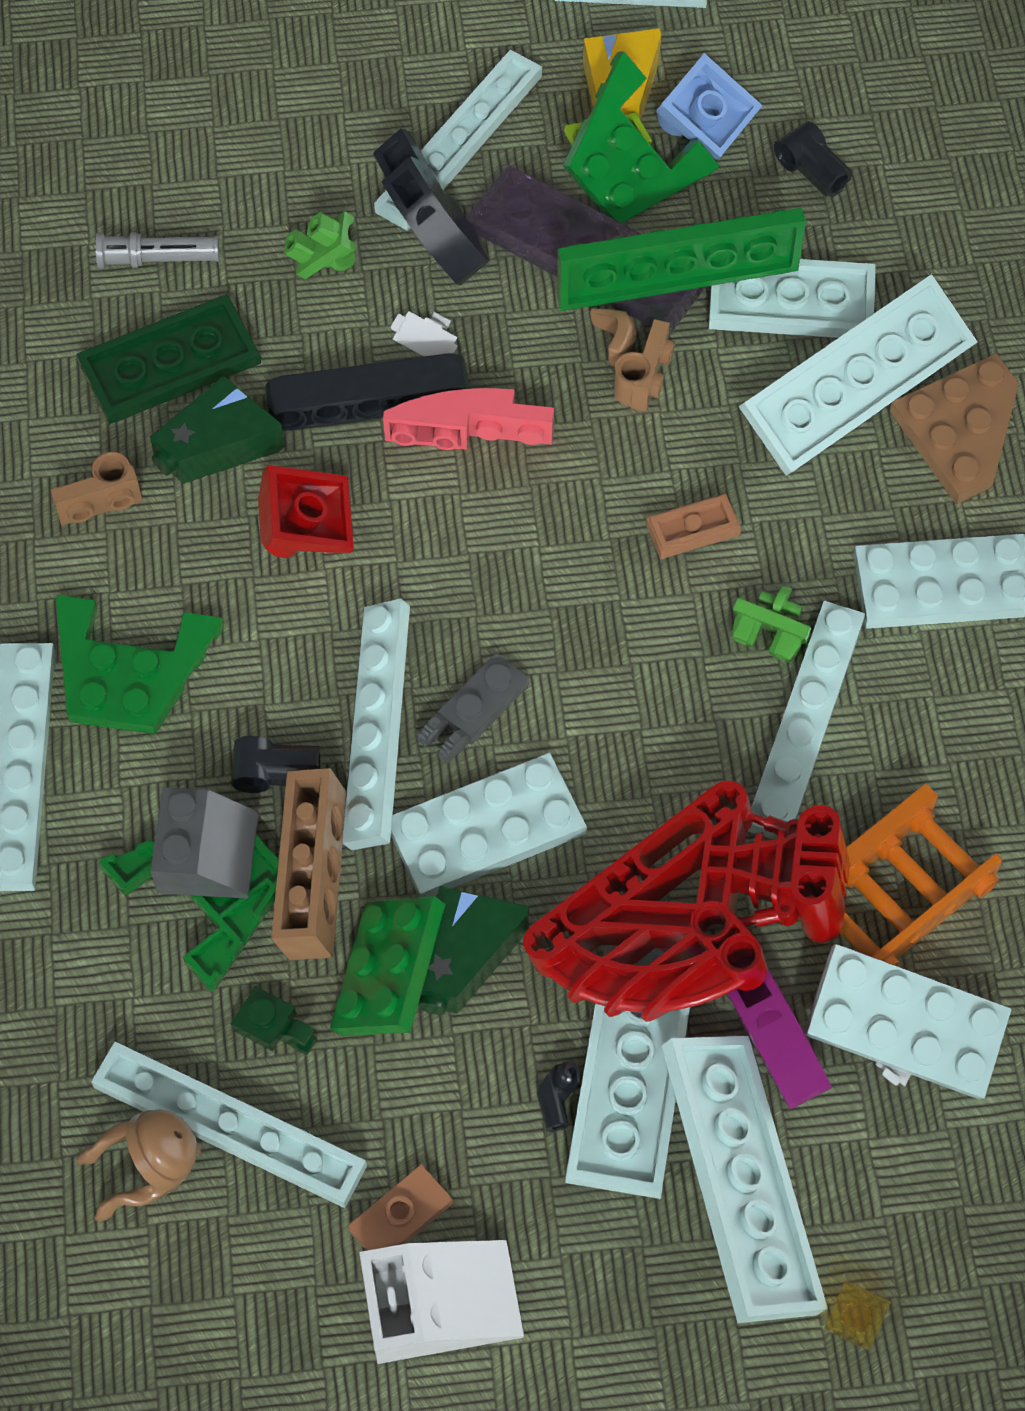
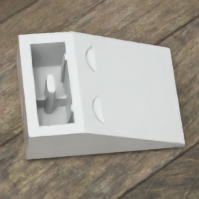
M507 1240L407 1243L359 1252L377 1364L524 1338Z

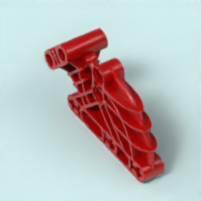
M730 780L721 781L534 923L524 935L523 947L536 971L542 976L552 978L560 986L569 991L567 997L572 1003L586 999L595 1004L605 1006L604 1012L608 1017L617 1016L625 1011L643 1012L641 1015L643 1020L650 1022L669 1011L698 1006L720 998L735 989L742 991L754 990L765 981L768 970L762 948L746 926L757 924V927L778 922L783 926H791L797 922L799 916L805 935L812 941L820 943L833 940L842 930L845 914L844 897L847 895L845 883H848L850 862L840 817L829 806L815 805L806 809L800 815L799 820L792 819L787 822L771 815L766 818L753 813L747 792L742 785ZM752 823L764 826L765 831L778 835V839L766 841L764 832L756 833L755 843L745 844L746 832L751 828ZM702 834L663 866L654 869L650 868L689 836ZM701 868L697 903L659 901ZM637 876L641 877L642 882H639ZM738 892L750 896L753 907L759 909L754 911V915L739 919L736 917ZM762 900L772 902L773 907L761 909ZM713 924L725 925L721 932L709 935L704 933ZM566 931L570 936L568 939H566L563 934ZM601 945L617 946L604 957L592 953ZM550 947L552 950L547 952L545 948ZM655 948L668 949L648 966L634 965ZM748 956L754 958V961L745 968L733 966L737 959Z

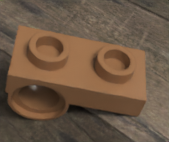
M654 319L643 354L638 352L625 353L615 363L614 395L620 403L630 406L631 409L647 412L651 397L659 398L664 380V374L660 373L662 364H670L675 346V341L669 340L670 323Z
M118 452L103 453L92 464L93 477L50 490L61 526L72 522H84L92 516L108 511L124 510L132 504L143 501L133 465L130 466L128 459L123 454ZM116 477L119 478V479L114 480V481H108V480H110V479H112V478H116Z

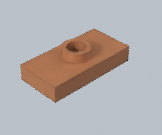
M726 493L646 517V527L660 560L737 537L741 533V526Z
M421 1164L347 1226L348 1231L365 1251L407 1244L453 1205V1199Z

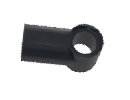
M807 121L774 143V152L779 163L790 172L798 169L825 196L833 198L842 192L846 184L851 180L852 170L827 147L822 131L813 122Z
M260 736L240 737L234 741L231 786L245 793L265 792L270 789L271 785L286 786L288 771L321 769L320 746L273 745L270 740Z

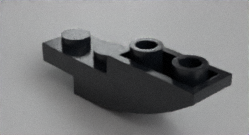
M400 128L373 152L386 177L381 182L403 218L428 252L456 284L462 285L490 260L454 197L444 193L410 131Z

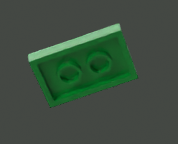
M435 896L366 902L330 1026L331 1030L340 1036L411 1032L445 903Z

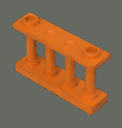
M926 783L847 846L850 867L848 883H845V885L849 888L855 887L898 930L899 934L880 949L846 913L844 914V924L840 934L859 953L897 967L900 964L898 958L975 894L982 898L996 886L999 881L996 875L1003 860L996 853L979 866L934 821L935 815L933 810L938 795ZM913 831L916 835L921 833L965 877L949 893H946L901 848V840ZM878 858L882 861L889 860L933 905L915 921L868 875V867Z

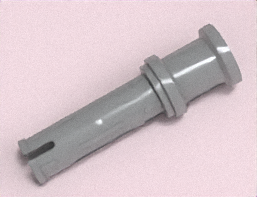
M131 232L129 236H104L103 233H96L97 268L105 269L106 265L130 264L132 268H139V266H143V262H219L218 236L142 238V234L137 232Z

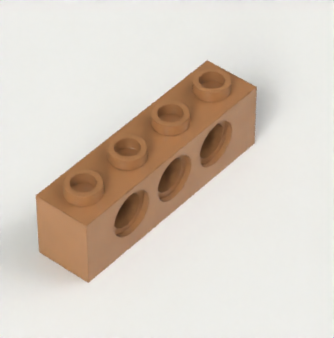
M331 768L287 772L271 939L289 960L333 958L347 792Z

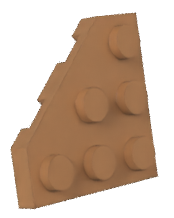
M997 353L891 403L890 413L956 505L992 488L1019 385V382Z

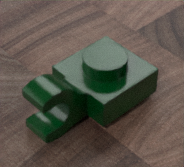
M257 986L253 988L231 1022L234 1032L272 1052L281 1040L297 1051L308 1055L317 1041V1037L312 1035L314 1028L294 1019L297 1014L295 1006Z

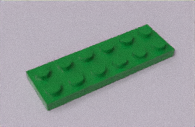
M802 208L779 209L766 214L748 217L738 216L731 220L707 224L697 223L689 227L655 230L647 234L614 237L606 241L588 244L577 243L569 247L558 248L557 300L560 312L796 272L799 270L806 224Z

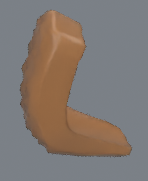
M591 309L592 324L614 335L608 347V360L610 366L615 368V363L620 356L635 351V336L637 334L635 323L632 317L627 314V311Z

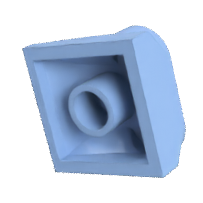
M704 53L660 104L656 112L658 122L664 131L674 136L684 135L690 141L699 140L710 155L718 160L763 105Z

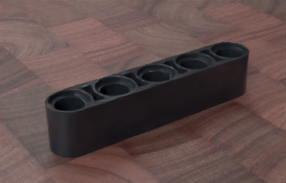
M446 353L279 376L267 382L265 394L268 413L281 423L282 431H293L383 418L384 411L404 402L445 391L470 389L464 358L458 354Z

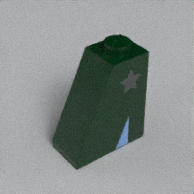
M222 376L150 436L154 453L152 456L154 464L163 474L167 476L173 474L183 484L277 453L285 447L281 423L225 376Z
M440 886L436 898L445 903V908L418 1007L427 1013L443 1015L446 1011L458 1014L524 937L529 927V906Z

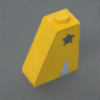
M660 28L584 38L583 67L593 107L597 101L595 95L601 83H605L612 66L610 63L617 52H626L647 79L620 109L624 114L636 112L640 120H642L660 60Z

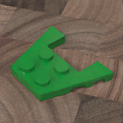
M617 52L610 63L612 66L605 83H601L595 95L597 101L588 119H584L563 164L567 172L612 224L623 223L711 174L720 167L699 140H691L673 161L667 165L620 109L621 106L647 79L626 52Z
M57 595L56 607L66 709L69 721L71 723L156 734L183 693V686L193 670L198 669L206 658V650L214 638L218 639L224 627L222 618L184 612L175 650L173 652L90 640L98 609L96 601Z
M257 835L249 899L188 895L218 928L217 931L183 957L185 965L210 993L218 987L275 902L279 859ZM152 840L136 845L137 849L117 857L111 854L98 861L101 870L125 897L152 877L151 865L155 843Z

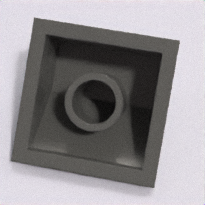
M162 787L151 865V874L157 893L249 899L259 819L258 811L210 790Z

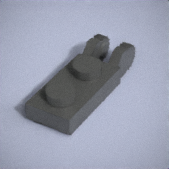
M495 653L438 711V714L434 715L419 732L417 740L425 747H428L449 727L454 733L444 742L438 752L439 758L448 763L468 744L472 745L529 685V677Z

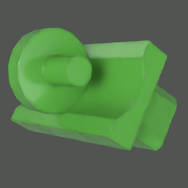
M344 211L333 219L319 212L309 222L307 235L297 229L287 235L284 254L298 261L296 275L306 280L325 266L343 272L354 265L356 245L348 237V229L354 223V216Z
M784 585L777 596L764 590L761 592L758 602L771 607V611L741 598H737L733 607L736 619L731 635L732 640L753 648L762 628L773 632L776 635L769 649V654L787 663L792 662L802 644L808 646L812 633H810V626L783 616L786 613L799 618L803 606L789 601L792 588Z

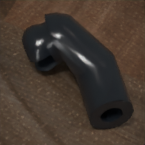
M565 1061L556 1064L537 1088V1097L547 1132H557L569 1126L563 1103L576 1088L582 1077L579 1066L574 1062Z

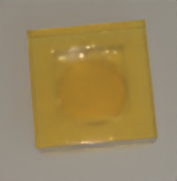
M845 1280L824 1329L870 1351L891 1302Z

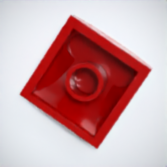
M267 465L262 473L258 496L260 537L265 549L272 555L280 558H290L296 555L298 551L351 553L354 545L348 476Z

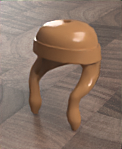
M160 1109L141 1112L133 1116L130 1121L114 1125L93 1146L87 1147L81 1152L77 1158V1163L79 1165L93 1164L108 1147L117 1142L127 1140L129 1153L135 1167L149 1183V1185L139 1189L116 1193L101 1202L97 1208L94 1220H108L116 1208L123 1205L136 1207L147 1205L165 1197L180 1186L191 1173L196 1156L201 1152L200 1145L183 1118L173 1112Z

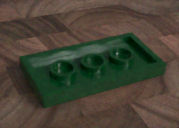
M228 294L76 353L78 364L109 425L215 383L222 376L227 378L261 364L260 354Z

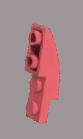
M475 388L445 391L416 398L384 411L385 441L395 442L402 446L417 444L435 446L442 450H467L469 436L480 437L489 441L503 439L521 441L528 445L540 443L552 445L554 408L515 404V389Z

